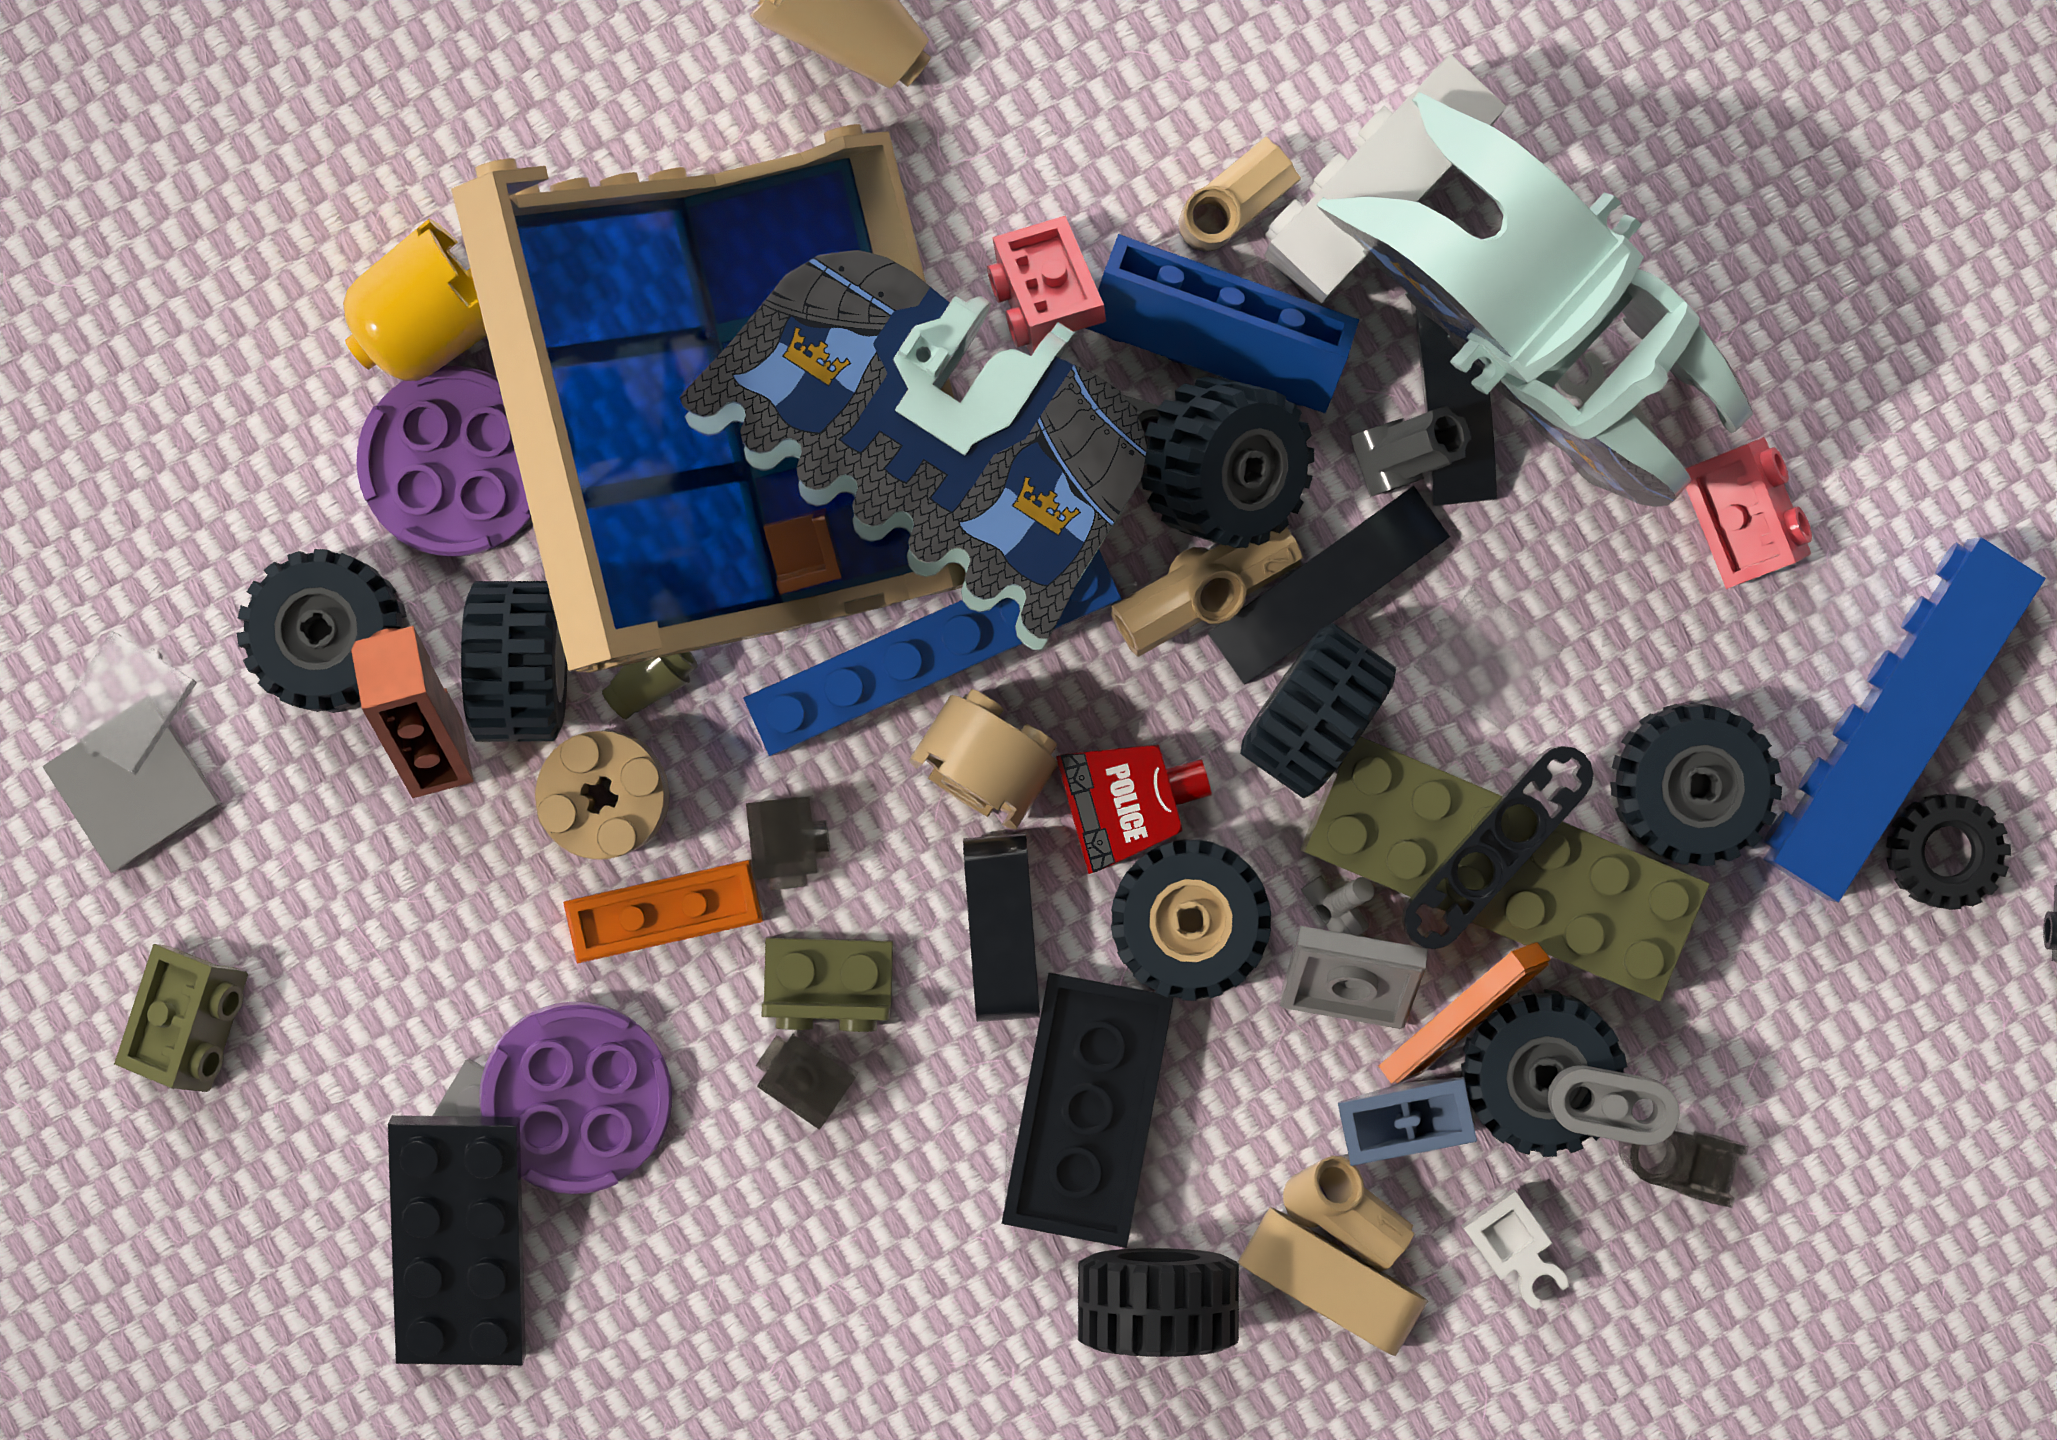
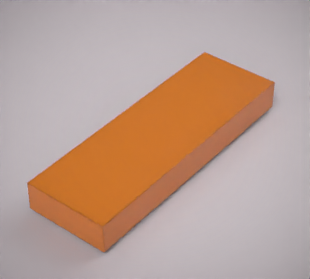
M750 859L563 902L577 964L764 921Z
M1538 942L1511 951L1378 1065V1067L1391 1084L1394 1082L1398 1084L1422 1074L1549 965L1548 962L1551 959Z

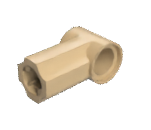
M1266 136L1209 184L1195 191L1190 196L1180 213L1178 220L1179 232L1184 241L1193 249L1203 252L1216 251L1225 246L1233 235L1298 183L1301 177L1280 147L1275 145ZM1203 204H1211L1218 207L1225 216V230L1218 234L1202 232L1193 221V210Z
M1330 1156L1293 1175L1285 1184L1283 1191L1284 1205L1288 1214L1296 1223L1312 1228L1321 1226L1379 1272L1385 1271L1393 1265L1396 1259L1406 1251L1415 1234L1412 1232L1413 1225L1364 1187L1359 1169L1355 1165L1351 1166L1350 1161L1342 1156ZM1320 1186L1324 1189L1327 1198L1322 1194Z

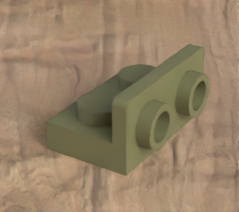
M766 937L764 1002L762 1003L761 1017L776 1018V1029L812 1030L814 1029V1019H839V1030L877 1031V1020H890L893 940Z
M153 944L114 1065L172 1089L210 1091L214 1079L223 1064V1051L234 1018L240 1011L243 1003V990L248 973L238 968L213 964L171 946Z

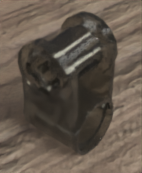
M1676 1128L1664 1140L1666 1155L1663 1161L1653 1168H1643L1638 1158L1641 1145L1619 1141L1618 1153L1622 1164L1638 1178L1653 1185L1676 1190L1678 1193L1691 1198L1733 1208L1735 1197L1730 1194L1739 1157L1747 1155L1749 1145L1702 1131L1694 1130V1132Z

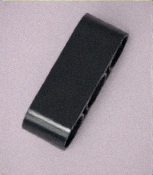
M1026 834L963 838L976 1021L987 1022L1040 1018Z

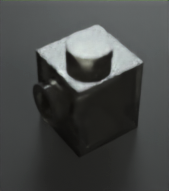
M813 795L746 803L754 880L769 878L770 890L808 886L807 874L820 872V859L831 858L827 820L815 821Z
M795 1030L788 1041L776 1035L755 1065L765 1072L757 1087L819 1130L859 1073L799 1030Z

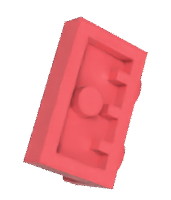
M1066 216L992 237L996 264L987 266L988 277L996 301L1000 303L1008 300L1011 307L1005 313L1009 331L1016 348L1026 345L1032 356L1040 342L1052 331L1057 322L1073 332L1106 322L1103 301Z
M1764 437L1685 468L1692 480L1687 485L1686 490L1726 589L1786 567L1811 555L1808 543L1812 541L1809 522L1800 507L1796 506L1793 508L1784 486L1789 480L1785 462L1775 447L1769 448Z

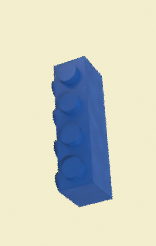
M1118 234L1098 288L1104 304L1106 322L1085 329L1105 335L1114 341L1124 342L1164 356L1176 363L1186 364L1229 380L1276 391L1286 396L1288 402L1326 414L1348 359L1360 319Z

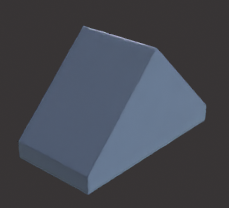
M1464 1077L1404 1082L1338 1102L1351 1166L1477 1142Z

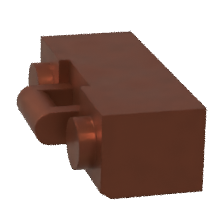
M414 626L403 629H383L374 633L369 638L355 641L351 651L362 710L412 799L474 782L462 718L447 689L443 688L432 667L430 656Z

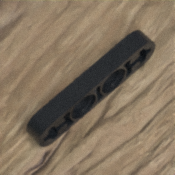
M1556 746L1548 748L1532 762L1408 900L1403 909L1402 923L1404 931L1412 941L1424 948L1439 949L1448 946L1458 938L1586 796L1592 786L1594 773L1591 762L1584 753L1573 747ZM1572 759L1577 765L1572 775L1578 783L1573 790L1561 786L1550 795L1547 800L1557 804L1558 809L1549 816L1542 803L1532 796L1524 794L1523 790L1532 782L1534 788L1541 792L1553 777L1552 773L1547 769L1549 763L1554 760L1564 764ZM1517 804H1523L1531 808L1537 819V827L1533 836L1522 842H1514L1508 839L1501 828V819L1504 812ZM1474 852L1483 853L1488 856L1494 868L1493 878L1490 883L1479 890H1470L1464 887L1459 881L1457 874L1458 865L1462 858ZM1443 878H1446L1452 890L1463 898L1471 900L1472 904L1463 913L1459 905L1454 902L1442 917L1448 925L1446 931L1440 935L1430 930L1422 936L1417 930L1422 923V919L1416 912L1423 904L1430 908H1435L1445 899L1447 894L1436 890V887Z

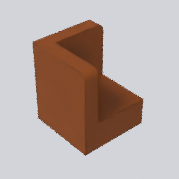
M826 508L764 524L766 538L777 573L776 584L779 594L842 578L843 568Z

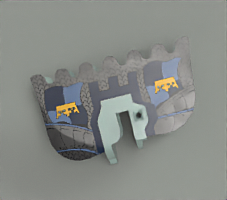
M1419 92L1412 101L1420 110L1427 134L1443 155L1460 172L1496 201L1503 214L1501 230L1495 236L1479 239L1468 234L1449 218L1419 202L1403 199L1355 197L1327 200L1323 197L1318 202L1317 207L1337 227L1361 244L1364 248L1363 253L1384 274L1394 279L1406 290V297L1418 310L1440 325L1449 334L1447 336L1448 340L1459 350L1450 361L1455 368L1467 373L1472 364L1475 363L1483 369L1482 374L1471 382L1477 390L1488 394L1495 387L1509 401L1525 411L1531 417L1530 423L1548 441L1564 451L1572 459L1571 465L1589 483L1641 505L1652 507L1668 506L1692 481L1691 477L1674 454L1630 410L1647 395L1660 391L1667 383V373L1670 370L1681 382L1693 385L1709 397L1716 406L1723 426L1730 433H1733L1753 415L1752 407L1739 378L1723 354L1699 325L1700 318L1697 313L1660 278L1638 269L1644 256L1633 246L1629 239L1642 224L1636 218L1624 214L1616 227L1613 229L1608 228L1607 218L1610 212L1621 204L1615 196L1604 192L1589 208L1548 167L1517 142L1494 127ZM1622 312L1625 315L1623 318L1624 323L1642 341L1578 410L1569 400L1552 387Z
M860 250L818 255L786 274L729 345L679 397L683 408L689 411L685 416L689 427L698 433L711 436L719 434L733 422L743 423L740 432L742 442L745 445L746 461L754 469L760 471L772 470L785 458L794 457L799 459L796 468L800 480L798 486L800 496L808 504L814 506L827 505L839 493L847 492L855 497L853 501V526L861 539L870 542L882 540L895 528L906 529L911 534L907 560L909 567L915 574L924 577L933 576L947 564H960L966 573L961 589L962 599L966 606L971 610L984 612L992 609L1002 599L1010 598L1015 600L1020 608L1015 625L1017 637L1030 649L1042 650L1052 634L1076 584L1121 515L1143 475L1147 447L1143 428L1133 406L1121 391L1098 375L1060 358L1075 332L1059 322L1040 342L1032 356L1015 349L996 353L987 361L960 403L941 389L983 324L991 307V303L988 300L978 296L968 302H964L955 296L949 302L907 268L887 257Z

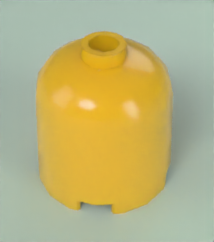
M430 218L360 275L348 288L343 301L345 320L352 335L345 339V342L351 353L366 369L370 370L377 365L386 374L403 381H419L432 375L487 336L471 268L466 271L449 251L450 248L458 243L457 240L439 223Z

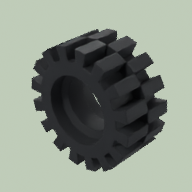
M1934 794L1924 797L1925 800L1911 803L1905 808L1907 813L1903 817L1897 816L1892 824L1896 828L1893 837H1887L1886 848H1891V858H1887L1888 868L1895 871L1897 878L1894 881L1899 888L1909 892V897L1917 902L1949 910L1961 909L1963 906L1973 907L1982 902L1981 898L1984 895H1993L1999 888L1995 884L1999 876L2006 877L2009 869L2008 866L2004 865L2005 855L2011 856V844H2005L2003 835L2008 832L2003 823H1998L1995 820L1994 816L1996 813L1988 806L1980 805L1978 803L1979 800L1953 794ZM1952 826L1961 830L1969 839L1971 858L1968 865L1960 873L1946 877L1935 873L1929 867L1925 859V845L1933 832L1942 827Z

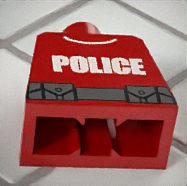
M1158 744L1066 753L1056 756L1088 874L1107 868L1182 832L1183 829L1176 805L1212 796L1202 759L1166 769Z

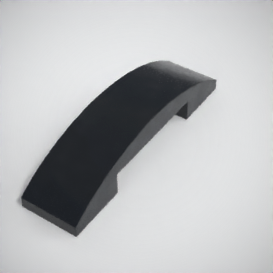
M1411 303L1412 316L1416 320L1425 413L1448 406L1457 416L1465 418L1471 434V440L1467 443L1465 449V458L1429 472L1433 507L1497 500L1490 392L1485 394L1471 384L1476 377L1482 374L1483 369L1475 363L1472 364L1467 373L1455 368L1450 361L1459 350L1448 340L1447 336L1449 334Z
M1413 485L1272 588L1240 609L1230 620L1219 624L1207 634L1245 685L1308 641L1320 629L1336 621L1450 538V535Z

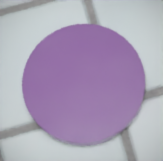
M443 366L432 375L419 381L400 382L376 406H373L362 427L358 441L357 475L363 497L373 514L398 540L412 548L433 555L445 557L471 556L494 549L515 536L531 519L496 376L470 367Z
M582 1001L563 1002L543 1007L528 1014L503 1034L485 1064L480 1083L479 1105L481 1117H520L521 1177L525 1181L557 1193L584 1194L603 1190L618 1184L619 1180L636 1170L653 1150L658 1148L666 1132L671 1115L672 1086L663 1055L648 1033L638 1023L618 1010L601 1004Z

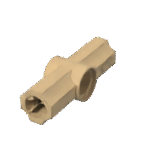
M1287 527L1280 534L1271 531L1270 541L1261 545L1249 543L1248 548H1234L1221 544L1211 550L1205 547H1192L1184 550L1174 559L1167 575L1112 605L1113 611L1110 613L1117 630L1126 641L1129 649L1139 657L1201 621L1220 624L1230 620L1240 611L1244 604L1245 596L1300 566V559L1303 556L1296 539ZM1211 580L1209 585L1205 589H1203L1204 586Z

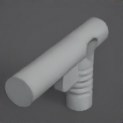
M1321 875L1301 889L1329 931L1364 937L1362 933L1369 928V924L1357 907L1371 900L1374 895V887L1368 879L1359 877L1333 892Z

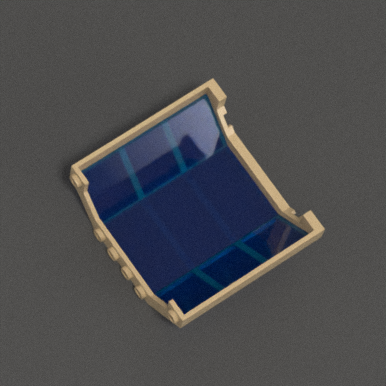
M860 124L847 125L825 132L824 144L804 152L716 174L687 177L685 167H678L653 173L648 176L649 181L639 182L637 172H629L599 181L600 186L590 187L588 178L581 177L553 184L550 186L551 191L540 192L538 183L549 179L546 166L517 168L516 160L514 158L487 162L475 167L477 178L451 189L569 671L596 672L805 627V625L841 616L846 617L891 606L894 603L962 588L966 573L960 564H947L933 576L924 577L915 574L908 565L907 553L911 534L906 529L895 528L882 540L870 542L861 539L853 526V501L855 497L847 492L839 493L827 505L814 506L808 504L800 496L798 486L800 480L796 469L799 459L794 457L785 458L772 470L760 471L754 469L746 461L745 445L742 442L740 432L743 423L733 422L716 435L707 436L698 433L689 427L685 418L689 411L683 408L679 398L691 383L729 345L783 277L818 255L860 250L884 256L912 271L926 283L889 131L863 134ZM948 378L941 390L954 398L950 379ZM826 508L843 568L842 578L779 594L776 584L777 573L766 538L764 524Z

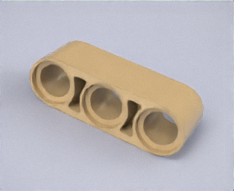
M1272 1207L1268 1209L1238 1260L1241 1266L1262 1280L1393 1356H1396L1428 1303L1426 1298L1384 1272L1377 1271L1366 1261L1312 1229L1296 1223L1290 1216Z

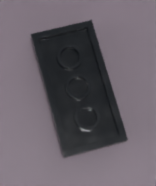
M1051 972L1048 973L1001 1224L1127 1248L1174 997H1165L1151 991Z
M392 1115L388 1122L396 1364L523 1366L526 1357L520 1117Z

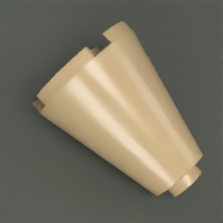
M759 0L758 4L760 6L750 14V17L761 26L889 89L898 81H901L908 87L931 59V56L923 51L929 38L899 0Z

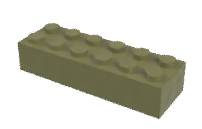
M1360 736L1353 748L1331 775L1300 850L1412 897L1502 796ZM1517 804L1504 812L1501 819V828L1508 839L1514 842L1526 841L1536 831L1537 819L1531 808L1523 804ZM1562 821L1471 923L1526 946L1538 942L1547 955L1660 1002L1710 883ZM1474 852L1462 858L1458 865L1457 874L1459 881L1464 887L1470 890H1479L1490 883L1493 878L1494 868L1488 856L1483 853ZM1443 878L1437 885L1436 890L1447 894V896L1436 908L1446 912L1455 902L1464 913L1472 904L1471 900L1455 893L1447 883L1446 878Z

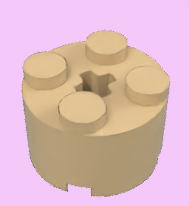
M971 689L968 695L965 694L963 698L950 695L910 757L909 762L917 769L927 761L934 767L928 777L929 780L986 817L990 815L994 808L1007 813L1008 815L1002 825L1011 829H1017L1058 765V762L1051 755L1057 747V743L1031 725L1025 724L1021 730L999 718L1004 709L994 700L977 690Z
M592 731L572 736L555 748L547 757L537 778L535 801L540 824L559 846L583 858L602 860L633 852L654 837L666 818L670 803V789L660 760L644 742L622 732ZM605 777L612 781L610 791L618 795V802L616 805H605L598 811L594 808L596 799L588 794L590 785L602 784Z

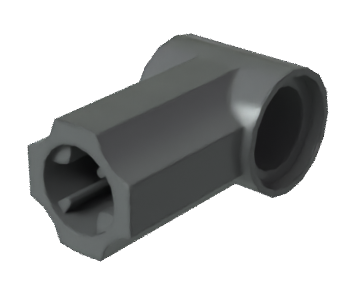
M1444 406L1406 421L1404 418L1376 426L1350 436V440L1369 495L1373 497L1424 479L1423 473L1435 471L1465 458V449L1467 443L1471 440V434L1465 418L1457 416L1448 406Z

